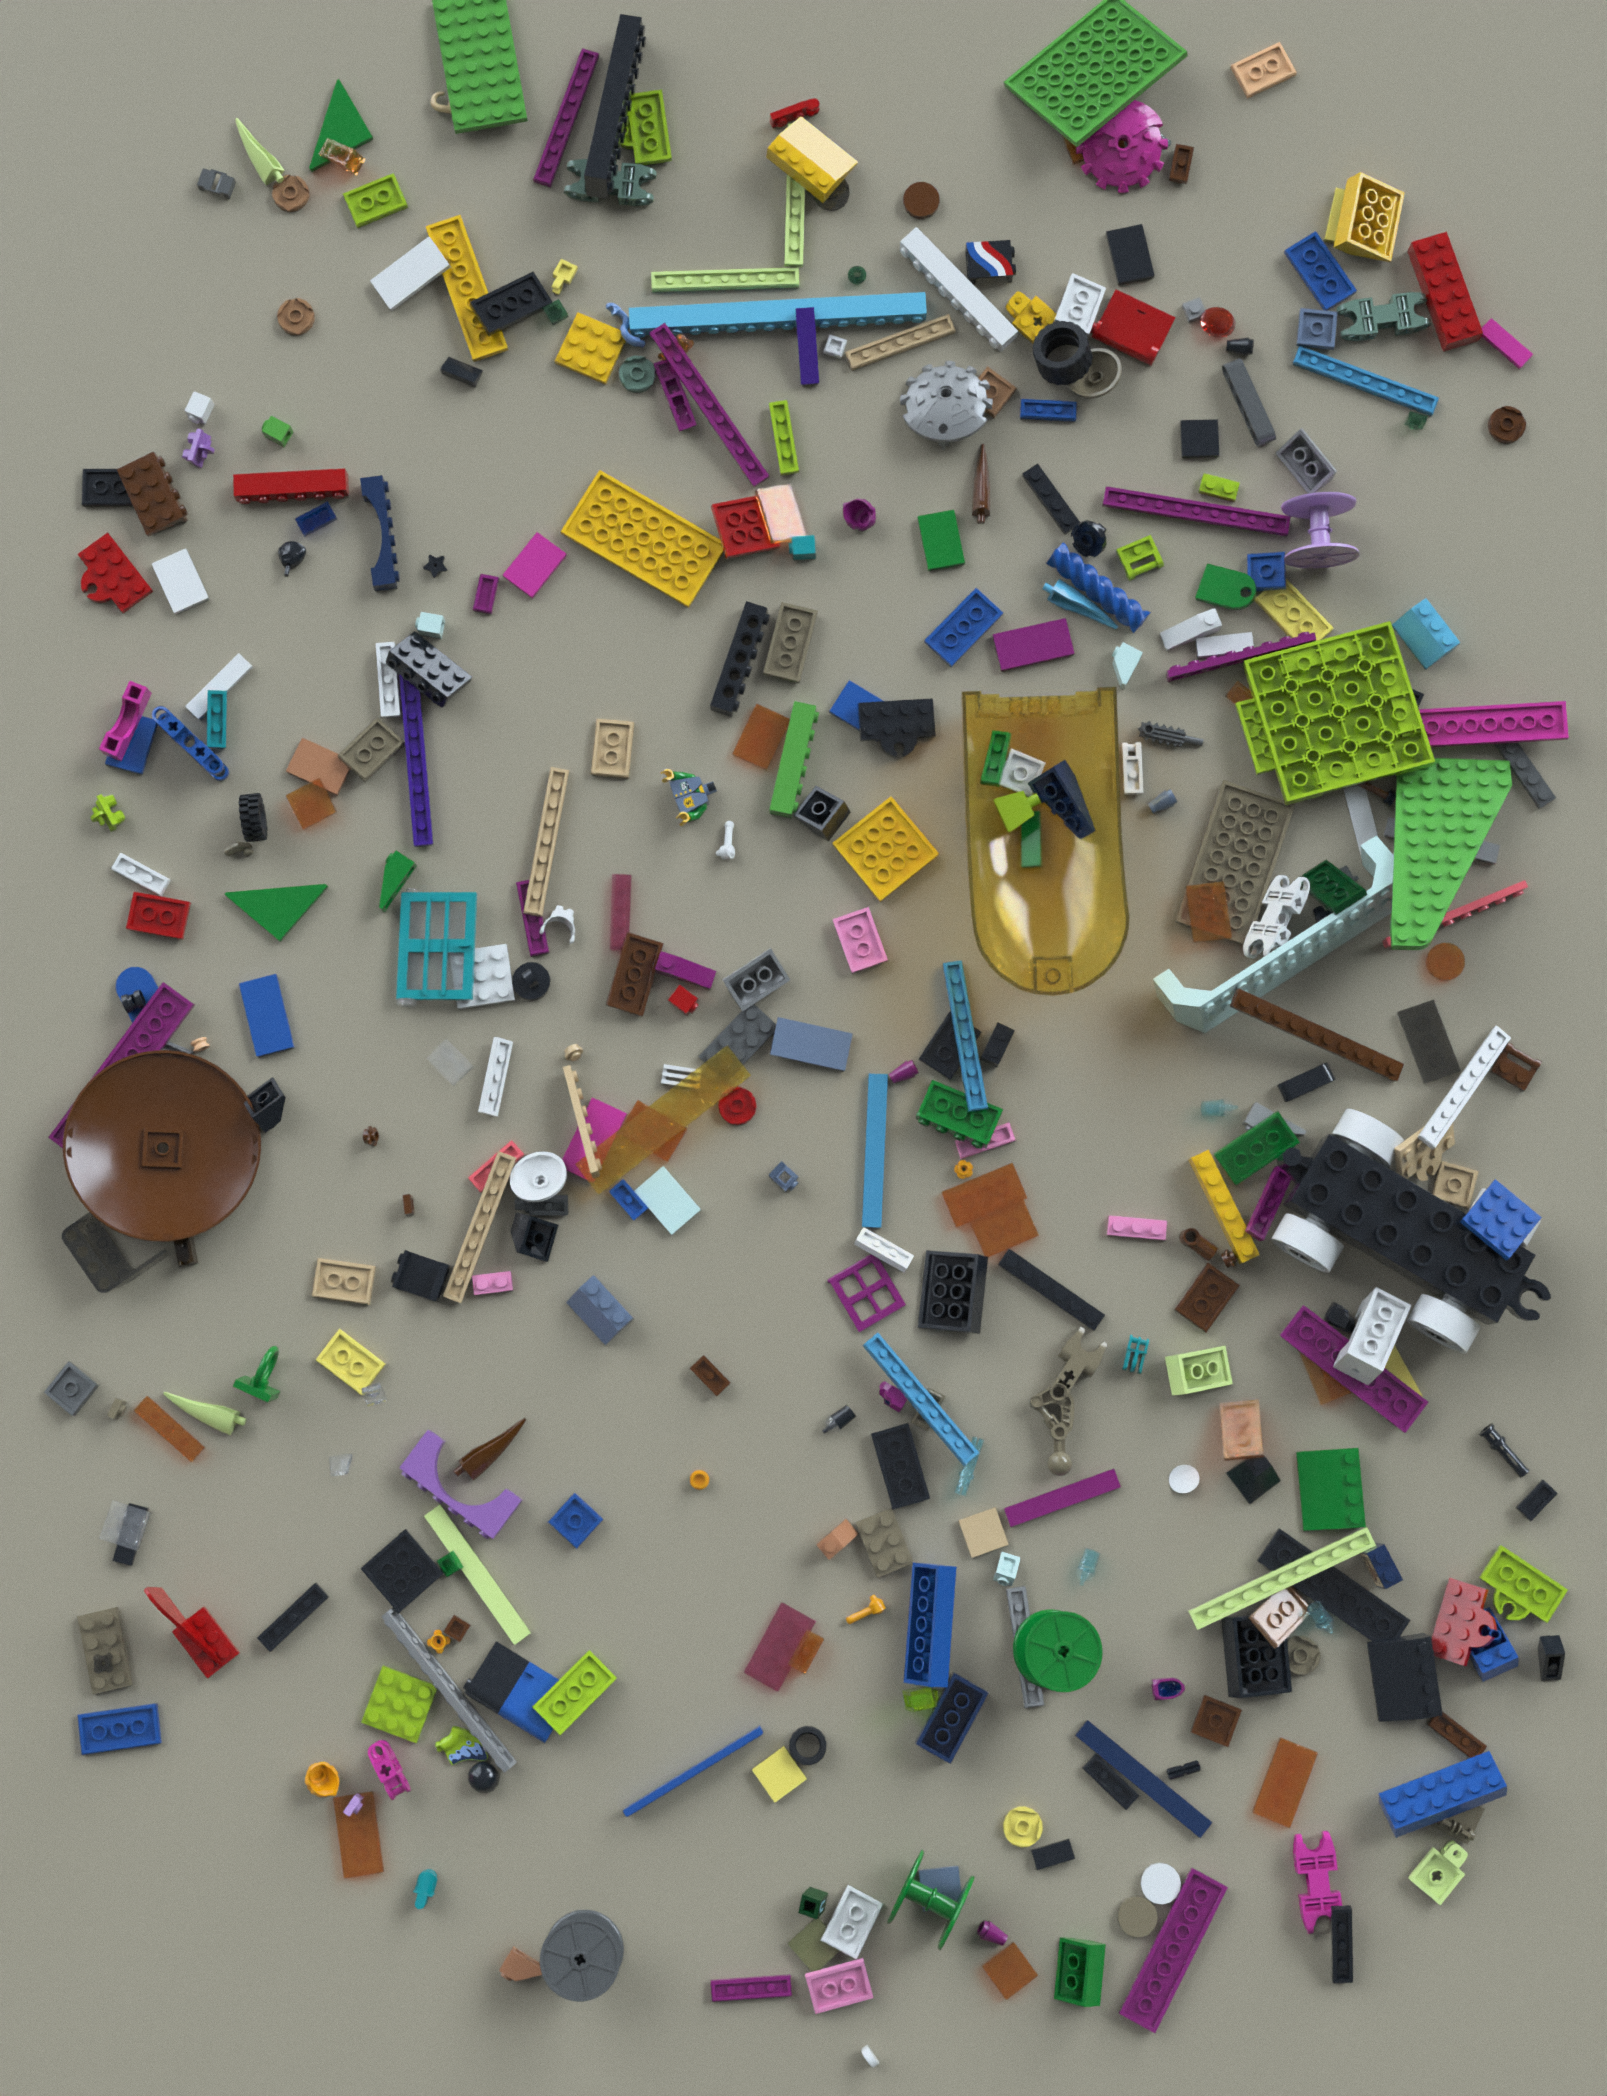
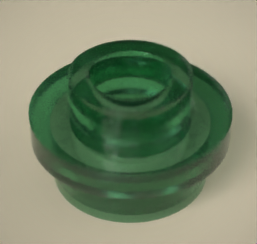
M861 266L852 267L848 272L849 281L856 285L862 284L866 279L865 269ZM858 272L861 275L856 277L854 276V273Z

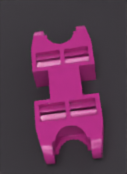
M1322 1831V1839H1320V1844L1315 1849H1308L1301 1833L1294 1835L1293 1858L1295 1872L1297 1874H1306L1308 1893L1298 1894L1300 1914L1308 1934L1314 1933V1926H1316V1921L1320 1916H1329L1331 1921V1906H1342L1341 1892L1338 1890L1330 1891L1328 1871L1338 1870L1335 1848L1328 1831Z

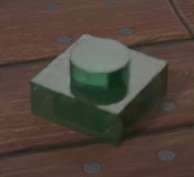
M559 299L543 307V311L552 326L569 317Z
M1409 411L1404 425H1408L1409 428L1415 430L1423 429L1428 416Z

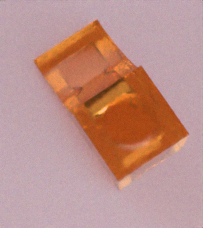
M329 138L326 139L319 152V155L356 176L365 161L354 149Z

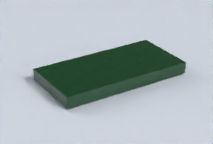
M1327 859L1300 876L1307 878L1310 883L1309 895L1334 915L1339 914L1368 895L1362 886Z

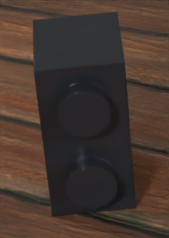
M997 1022L980 1060L998 1067L1015 1030Z

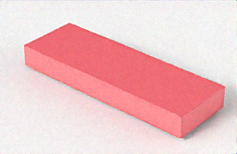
M512 1140L500 1150L502 1153L516 1157L515 1163L524 1156V1153ZM497 1153L468 1177L480 1193L483 1192Z

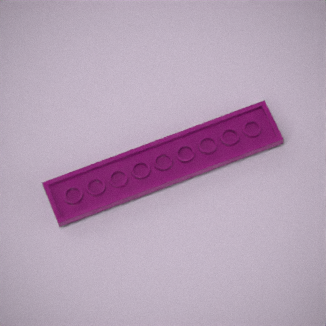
M162 982L95 1075L107 1066L130 1055L162 1050L195 1004ZM72 1106L48 1137L62 1148L64 1128Z

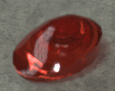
M1212 307L1205 310L1200 319L1203 330L1214 337L1229 336L1236 326L1233 315L1221 307Z

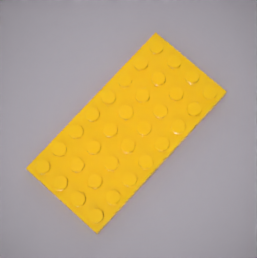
M601 470L598 471L561 530L562 535L688 608L724 553L719 538Z

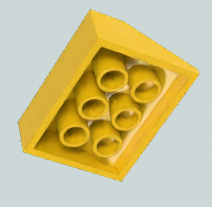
M799 117L776 137L767 148L766 155L767 159L822 203L826 201L858 164L854 158L803 117Z
M1361 172L1348 178L1334 248L1351 255L1391 262L1405 192Z

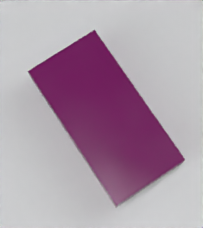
M480 574L473 611L492 614L499 577Z

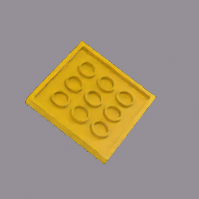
M891 796L832 843L880 902L939 856L937 850Z

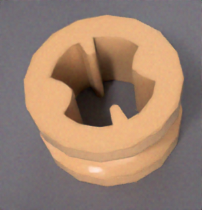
M206 1037L198 1038L190 1043L194 1047V1053L201 1052L210 1047L209 1043H206Z

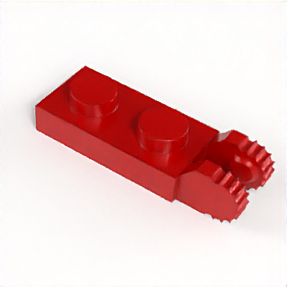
M812 98L770 113L771 127H783L790 121H796L799 117L804 118L805 115L812 117L818 114L820 109L818 99Z

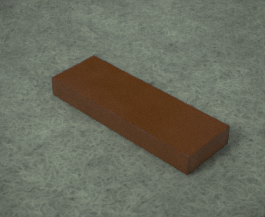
M1443 1711V1716L1432 1717L1428 1721L1427 1725L1469 1758L1482 1754L1487 1748L1483 1742Z

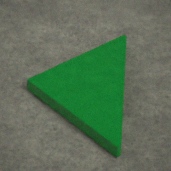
M340 79L336 80L309 166L311 172L373 140V136Z
M317 884L226 892L224 895L281 942L326 891L328 885Z

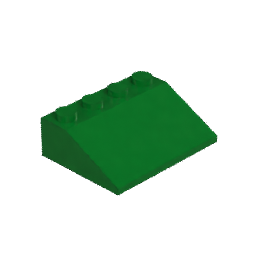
M1359 1448L1296 1452L1303 1531L1366 1527Z

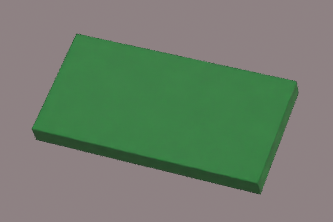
M1276 1111L1215 1152L1214 1156L1236 1186L1277 1159L1286 1149L1298 1145L1300 1141L1279 1111Z

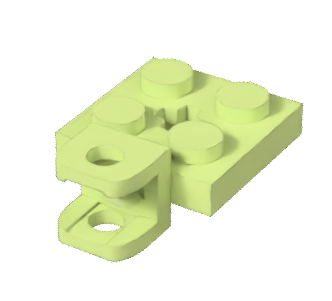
M1454 1840L1446 1843L1440 1852L1432 1847L1409 1875L1408 1879L1441 1905L1465 1876V1873L1459 1868L1467 1859L1468 1853ZM1440 1871L1441 1873L1439 1875L1441 1879H1435L1433 1881L1432 1873Z

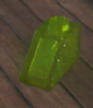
M925 1686L902 1690L905 1708L908 1711L916 1712L937 1707L938 1694L933 1687Z

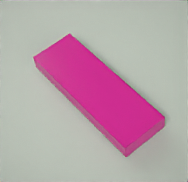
M1492 318L1482 327L1483 334L1481 337L1519 370L1532 357L1533 353Z

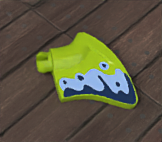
M452 1726L450 1734L435 1743L437 1752L444 1750L451 1765L464 1760L485 1761L488 1759V1754L483 1749L481 1742L470 1731L462 1727Z

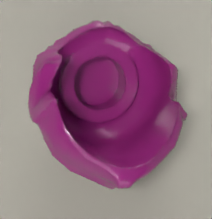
M857 498L843 503V517L850 528L866 531L874 526L876 523V511L870 502Z

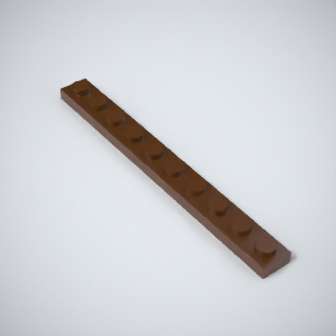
M1236 989L1230 1004L1231 1008L1394 1082L1398 1081L1404 1063L1244 990Z

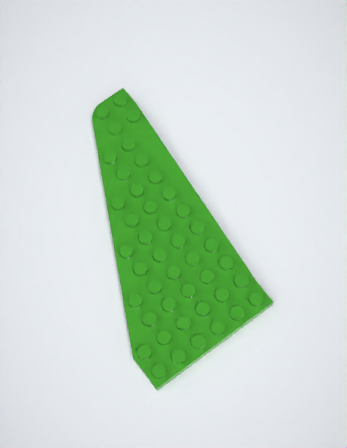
M1434 758L1435 763L1431 767L1396 776L1392 912L1390 922L1391 950H1423L1431 944L1511 790L1510 761Z

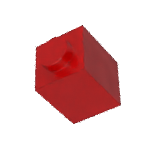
M681 985L677 987L668 999L671 1005L686 1016L689 1013L693 1014L699 1006L697 1004L698 998Z

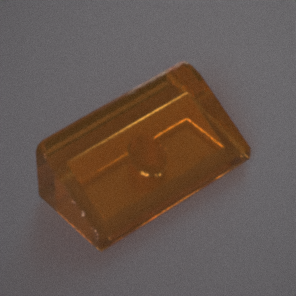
M807 1629L788 1665L806 1674L824 1638Z

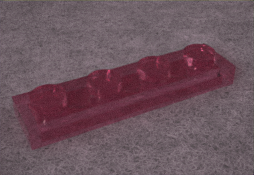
M612 874L610 950L621 951L625 934L630 932L631 875Z

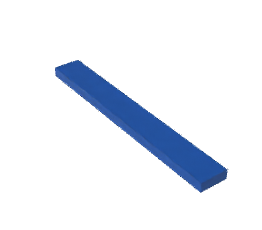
M759 1725L623 1809L625 1816L629 1817L763 1735V1729Z

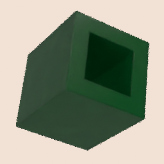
M809 1887L802 1894L798 1913L817 1920L825 1910L828 1893Z

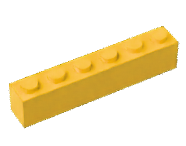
M1209 1149L1191 1157L1188 1161L1238 1263H1244L1260 1255L1251 1235L1245 1232L1246 1225Z

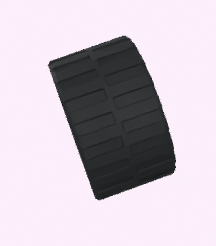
M1070 321L1053 322L1040 330L1034 339L1032 346L1033 355L1038 371L1044 380L1055 385H1068L1082 379L1088 373L1092 365V351L1084 329L1078 324ZM1073 345L1078 347L1077 352L1065 361L1054 362L1047 359L1048 355L1059 346Z

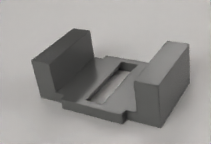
M204 168L197 182L199 190H206L219 195L222 193L225 198L229 199L236 184L234 177L227 176V173ZM216 174H221L216 190H212Z

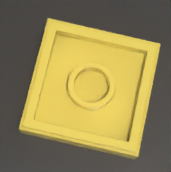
M785 1746L778 1749L752 1769L774 1802H777L807 1780Z

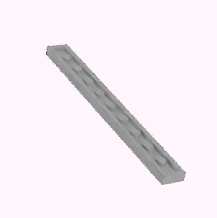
M394 1608L382 1615L381 1617L384 1619L386 1626L392 1629L396 1634L397 1640L407 1648L409 1655L421 1666L422 1672L429 1676L433 1681L434 1687L444 1695L446 1702L458 1713L459 1719L466 1723L471 1734L481 1742L483 1749L495 1760L496 1766L502 1769L504 1773L509 1770L517 1761L402 1615Z

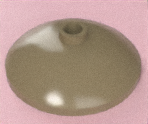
M1091 349L1093 359L1088 373L1075 383L1068 384L1076 395L1089 399L1098 398L1108 394L1117 386L1122 375V365L1118 356L1108 349Z

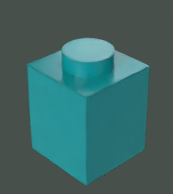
M815 535L792 536V543H789V554H793V560L816 559Z

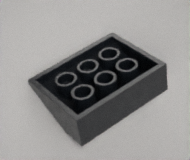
M926 1250L918 1328L980 1334L988 1265L987 1256Z
M1252 1614L1222 1618L1228 1697L1248 1698L1291 1693L1292 1685L1287 1638L1274 1649L1249 1619Z
M1418 1633L1367 1642L1379 1722L1443 1716L1431 1636L1425 1633Z

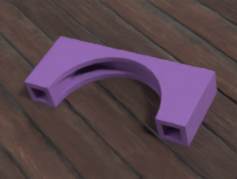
M427 1430L399 1467L403 1470L401 1474L409 1480L412 1478L418 1482L417 1486L423 1491L429 1490L434 1494L432 1498L440 1504L445 1502L449 1505L448 1510L456 1516L458 1514L462 1515L465 1518L463 1521L473 1528L474 1525L480 1529L479 1533L483 1537L494 1539L523 1500L508 1488L494 1500L482 1505H467L450 1497L443 1489L437 1472L439 1453L446 1441L431 1430Z

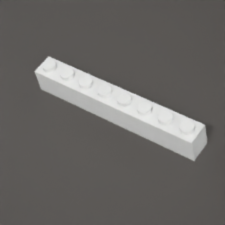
M917 227L900 241L901 254L905 258H909L918 271H922L925 274V278L930 284L934 283L938 287L939 293L943 297H947L956 310L959 309L963 313L967 322H972L976 326L977 332L981 336H985L994 349L997 348L1002 352L1017 338L1018 330Z

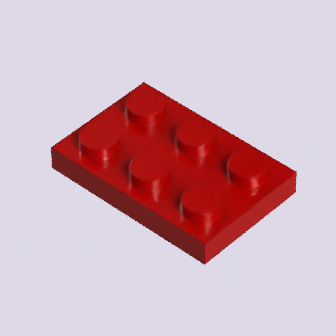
M133 892L126 929L183 940L191 902Z

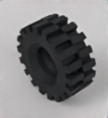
M261 794L240 795L239 817L244 839L246 842L267 840L266 811Z

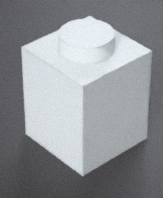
M194 391L185 409V413L193 423L199 424L200 422L206 424L214 403L211 398Z

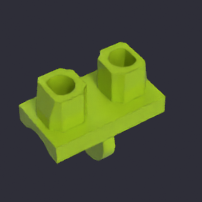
M100 794L96 796L98 799L95 802L97 807L92 808L94 814L90 819L92 822L98 821L100 826L106 822L110 831H115L117 825L125 821V816L121 810L114 813L111 812L110 808L117 806L113 795L103 797Z

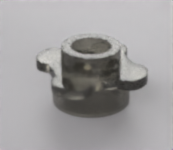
M111 1653L94 1655V1672L97 1674L104 1671L112 1672L114 1669L112 1665L113 1655Z

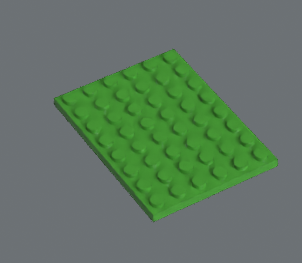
M1103 0L1006 79L1004 85L1067 140L1078 147L1184 60L1188 54L1183 47L1126 1Z

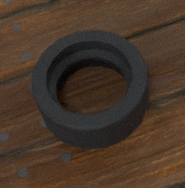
M804 1726L798 1728L792 1734L789 1750L796 1762L802 1765H813L824 1757L827 1743L825 1736L819 1729L813 1726ZM804 1734L816 1736L820 1744L817 1754L809 1758L801 1756L796 1748L798 1738Z

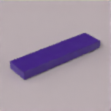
M814 307L795 308L801 385L819 384Z

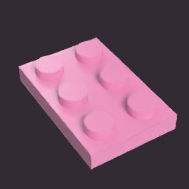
M869 907L833 919L852 974L888 961Z
M863 1958L805 1974L815 2014L873 1998Z

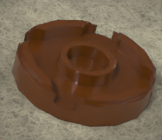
M916 182L910 185L905 190L903 196L906 212L917 219L933 216L940 204L937 189L926 182Z
M1503 406L1496 409L1488 420L1490 435L1496 441L1505 444L1513 443L1520 439L1526 429V420L1522 416L1521 411L1511 406Z

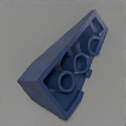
M1063 760L1028 782L1033 793H1037L1041 803H1045L1051 808L1050 812L1054 815L1057 814L1064 821V825L1080 840L1096 831L1076 776L1066 760Z

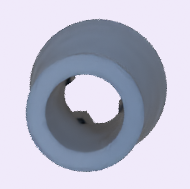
M1171 789L1168 791L1164 790L1148 803V806L1152 813L1174 807L1177 800Z

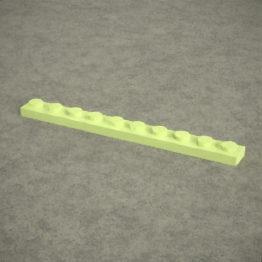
M1365 1527L1188 1612L1196 1629L1199 1630L1376 1546L1368 1528Z

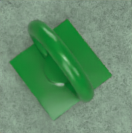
M277 1346L270 1347L262 1358L255 1375L252 1378L245 1375L236 1379L233 1387L268 1403L277 1399L280 1391L268 1386L269 1381L267 1380L277 1362L279 1348Z

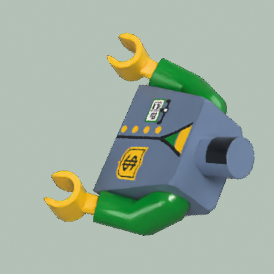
M670 769L662 771L661 774L667 776V778L662 779V782L665 783L671 780L669 782L680 812L676 819L681 818L683 820L680 826L700 819L709 805L707 795L717 792L714 782L703 785L700 777H696L694 774L676 772Z

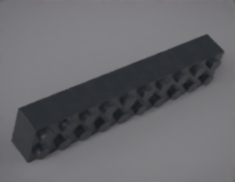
M620 14L584 173L587 196L609 199L610 192L614 191L613 177L617 176L618 165L616 163L617 160L621 159L622 149L620 145L621 143L624 144L625 132L623 131L624 127H628L629 116H627L628 111L631 112L632 109L631 95H635L636 84L634 82L639 77L638 63H642L643 52L641 50L646 45V36H644L645 25L642 24V17Z

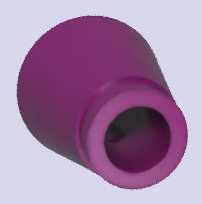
M906 1060L889 1073V1076L895 1084L914 1078L919 1072L913 1060Z
M983 1920L977 1929V1935L982 1940L1001 1946L1007 1941L1008 1935L991 1921Z

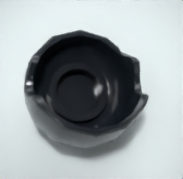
M482 1761L474 1764L469 1770L468 1781L475 1791L487 1794L494 1791L499 1785L500 1774L492 1764Z

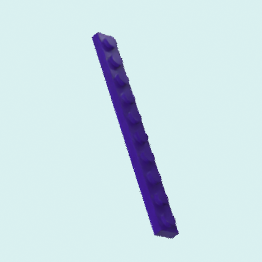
M399 675L414 847L433 846L421 692Z

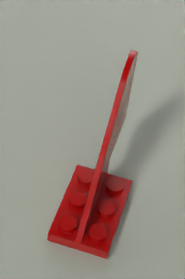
M147 1587L144 1589L145 1594L154 1606L177 1627L172 1633L207 1679L240 1654L205 1606L190 1618L185 1619L162 1587Z

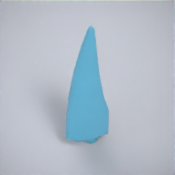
M1059 579L1054 587L1045 583L1042 588L1050 593L1047 600L1055 605L1091 618L1114 629L1118 628L1114 621L1095 603L1064 581Z

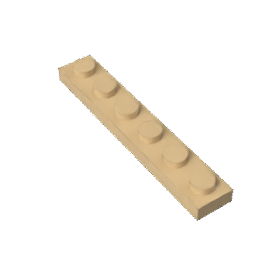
M568 1065L563 1067L588 1166L594 1179L600 1177L599 1170H602L600 1159L595 1158L594 1153L598 1151L595 1141L590 1139V1135L593 1134L590 1123L586 1124L585 1117H588L586 1106H582L580 1101L584 1098L581 1088L577 1089L576 1082L579 1081L576 1070L572 1071L571 1066Z

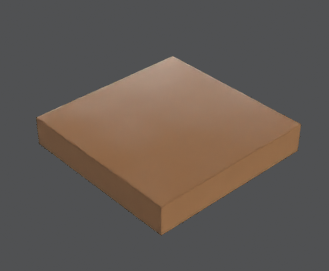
M987 366L978 379L980 381L987 380L990 385V389L985 391L987 398L993 399L992 409H986L985 412L995 418L1016 392L1017 388Z

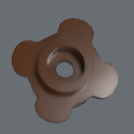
M368 1126L363 1131V1141L365 1144L376 1146L379 1140V1133L376 1127Z
M1226 1249L1221 1254L1226 1267H1236L1235 1262L1238 1260L1234 1252Z

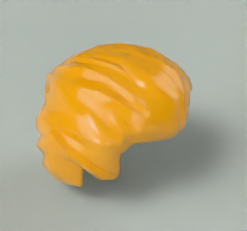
M318 1762L308 1767L304 1782L311 1794L322 1798L336 1796L340 1779L338 1771L334 1766L326 1762Z

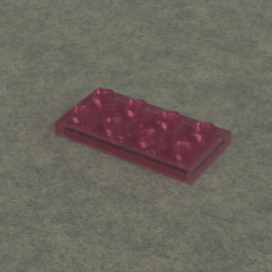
M781 1602L744 1673L779 1691L816 1621Z

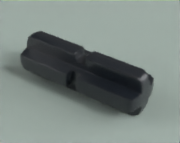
M1195 1760L1185 1763L1183 1766L1179 1765L1168 1768L1167 1775L1172 1780L1182 1777L1184 1774L1189 1775L1199 1772L1201 1767L1199 1762Z

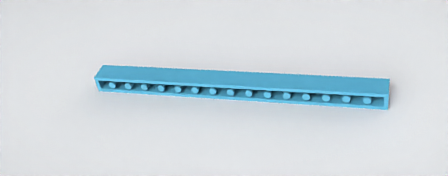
M925 292L635 307L629 308L630 334L642 338L645 335H650L651 331L663 323H666L674 336L682 335V333L698 335L701 332L717 334L719 331L735 333L738 330L754 332L756 329L772 331L775 328L791 330L797 327L795 308L814 307L815 326L821 328H828L832 325L846 327L851 324L865 326L869 323L883 325L888 322L902 324L907 321L921 323L926 321L927 316Z

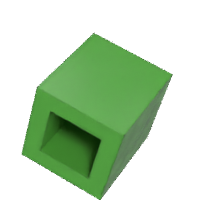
M270 416L269 420H265L262 425V433L265 438L282 447L286 446L293 434L290 425L273 416Z

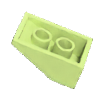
M1226 1346L1165 1357L1172 1395L1189 1394L1233 1384Z

